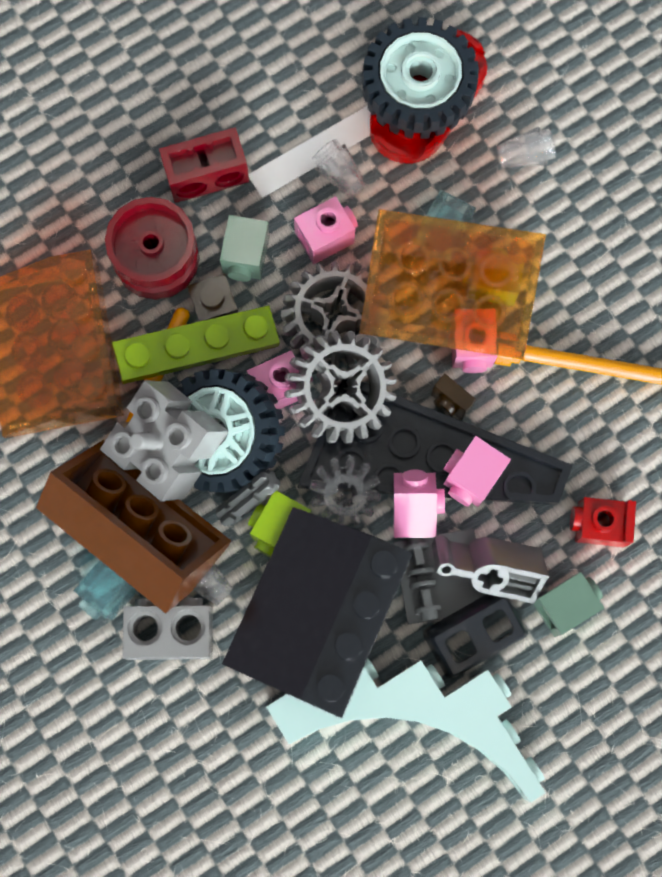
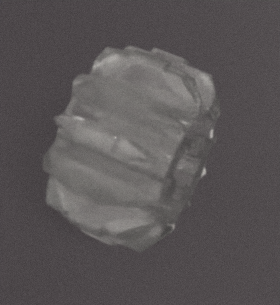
M348 455L346 467L340 466L339 459L336 456L331 457L330 463L333 471L331 472L326 467L320 465L316 473L322 480L310 482V489L320 493L311 499V504L313 507L326 505L322 509L320 517L329 519L335 513L337 514L336 522L343 525L344 516L350 515L352 524L357 526L360 524L358 511L371 517L374 514V509L368 502H379L381 499L380 492L371 489L380 483L379 477L377 475L365 477L370 470L368 462L362 463L357 470L354 469L355 457L353 455ZM347 482L348 488L352 485L355 486L350 499H343V494H340L339 497L335 495L338 493L340 483Z

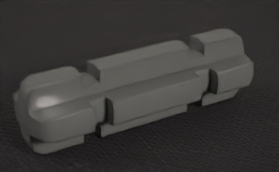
M272 470L260 472L252 479L251 483L246 484L229 497L228 502L225 501L218 506L216 516L220 518V523L223 526L237 523L243 518L244 514L247 515L266 500L268 495L271 496L280 487V481L276 478L275 472Z

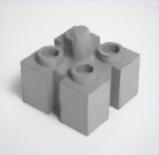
M144 380L127 406V409L134 414L130 422H117L100 450L123 470L139 469L141 474L136 481L160 501L184 499L202 473L195 464L199 459H211L229 431L204 411H188L187 409L193 401L171 383Z

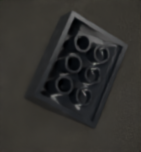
M293 507L222 665L342 718L413 553L373 535Z

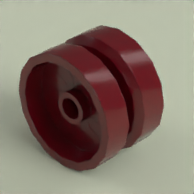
M156 197L135 199L119 208L109 221L105 235L107 256L113 265L116 275L129 291L139 297L154 300L173 297L187 288L196 276L200 256L192 222L183 209L171 201Z

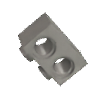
M147 598L135 599V606H124L123 659H213V608L209 605H203L202 598H184L177 606H174L165 614ZM188 617L198 618L201 624V631L193 640H183L179 633L181 622ZM145 618H154L158 624L156 636L149 641H142L137 633L139 623Z

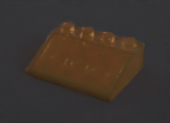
M378 209L360 334L524 360L546 234Z
M91 249L51 256L0 276V424L2 437L10 438L124 416L100 270Z

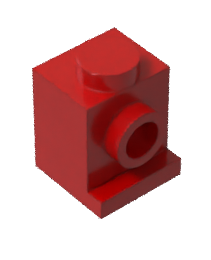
M582 498L578 501V506L572 507L570 514V530L576 531L575 542L622 548L634 543L636 501ZM599 513H605L609 516L608 527L598 523L597 516Z

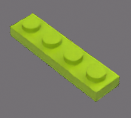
M268 305L112 342V347L122 384H127L276 348L279 346L280 340L270 306Z

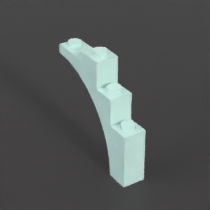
M368 658L342 718L289 694L282 696L266 707L288 744L319 729L351 720L393 718L419 722L448 732L479 750L507 776L524 800L533 802L546 793L540 785V782L545 779L541 770L531 757L524 759L516 747V744L521 742L515 729L507 719L501 722L497 717L511 708L506 699L511 696V692L498 673L492 676L488 670L482 671L443 696L439 689L444 687L445 684L432 664L425 667L422 661H419L377 688L373 680L378 678L379 675Z

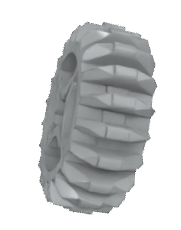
M336 261L332 262L331 271L325 272L322 264L318 263L316 265V276L304 270L301 273L304 284L292 281L290 290L293 294H287L283 297V304L288 308L281 311V320L289 322L283 326V333L285 336H294L290 341V347L298 349L302 345L308 344L315 349L313 344L315 336L306 328L302 320V313L310 315L311 320L320 323L323 327L322 336L326 339L327 343L328 335L331 331L337 330L340 334L349 331L356 332L358 330L361 332L356 336L355 345L361 338L368 337L370 338V348L380 347L381 342L377 336H385L387 333V326L382 322L389 319V311L382 308L387 303V297L383 294H377L380 289L378 281L366 284L369 273L364 270L358 276H355L352 263L346 266L345 272L339 271V264ZM335 289L330 297H314L322 291ZM349 293L355 295L363 303L368 317L359 315L360 311L348 304ZM341 302V315H338L336 321H333L332 327L329 330V315H332L334 310H337L338 304ZM332 353L323 358L324 360L325 358L331 359V364H334L337 368H339V359L345 358L348 367L355 365V359L344 354Z
M337 330L331 331L328 335V343L322 335L315 336L313 338L315 349L308 344L300 347V352L306 361L298 357L290 360L292 367L299 370V373H288L285 375L287 382L296 383V389L284 392L285 397H297L298 404L292 405L289 408V412L291 414L301 411L305 413L298 422L301 428L309 426L312 422L315 423L311 430V436L314 438H319L326 429V440L328 443H335L339 433L343 443H352L354 432L360 439L367 438L369 436L367 425L374 430L382 427L376 414L384 417L391 414V410L383 402L394 401L397 397L393 392L386 391V386L397 382L396 377L390 376L385 378L384 370L392 367L391 361L378 362L377 359L383 353L381 347H376L370 352L367 351L370 345V338L368 337L361 338L355 345L356 336L353 331L346 332L343 340H341ZM338 353L350 356L357 363L346 371H342L334 364L329 365L323 358L328 354ZM314 369L317 371L316 376L322 384V391L315 400L316 403H314L310 391V380ZM366 374L370 383V394L367 404H365L366 399L360 391V383ZM350 377L346 381L348 387L343 388L348 390L347 394L332 397L335 394L333 387L337 386L334 385V380L338 381ZM337 403H340L347 410L352 409L358 416L347 422H339L328 418L323 413L328 408H333Z

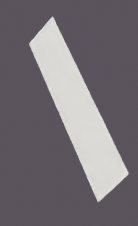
M368 106L249 173V179L261 197L267 196L369 137L371 113L368 110Z

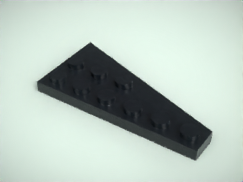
M350 377L341 380L336 395L347 394L348 390L343 388L348 387L346 381ZM361 381L360 391L366 399L365 404H367L370 385ZM397 396L394 401L383 402L391 410V414L387 417L376 414L382 427L374 430L367 425L369 436L365 439H360L354 432L353 442L343 443L339 433L335 443H328L325 429L324 433L317 438L298 483V489L394 495L393 473H404L405 471L415 469L426 473H435L437 489H444L445 498H452L448 494L450 488L444 485L449 473L443 469L456 449L464 453L474 437L477 436L511 459L484 501L557 505L573 465ZM340 403L330 408L327 414L328 418L339 422H347L358 416L352 409L347 410Z

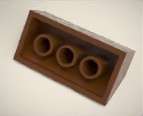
M102 440L50 472L36 509L166 614L192 592L227 549L231 540L180 499L160 501L136 481L141 474L139 469L123 470L100 450L105 440Z

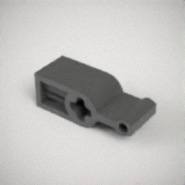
M436 536L431 544L438 574L441 576L456 575L471 578L473 587L481 593L534 604L549 577L541 548L491 537L478 538L467 545L449 541L445 536Z

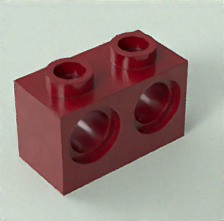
M236 127L159 148L174 203L249 182L247 161Z

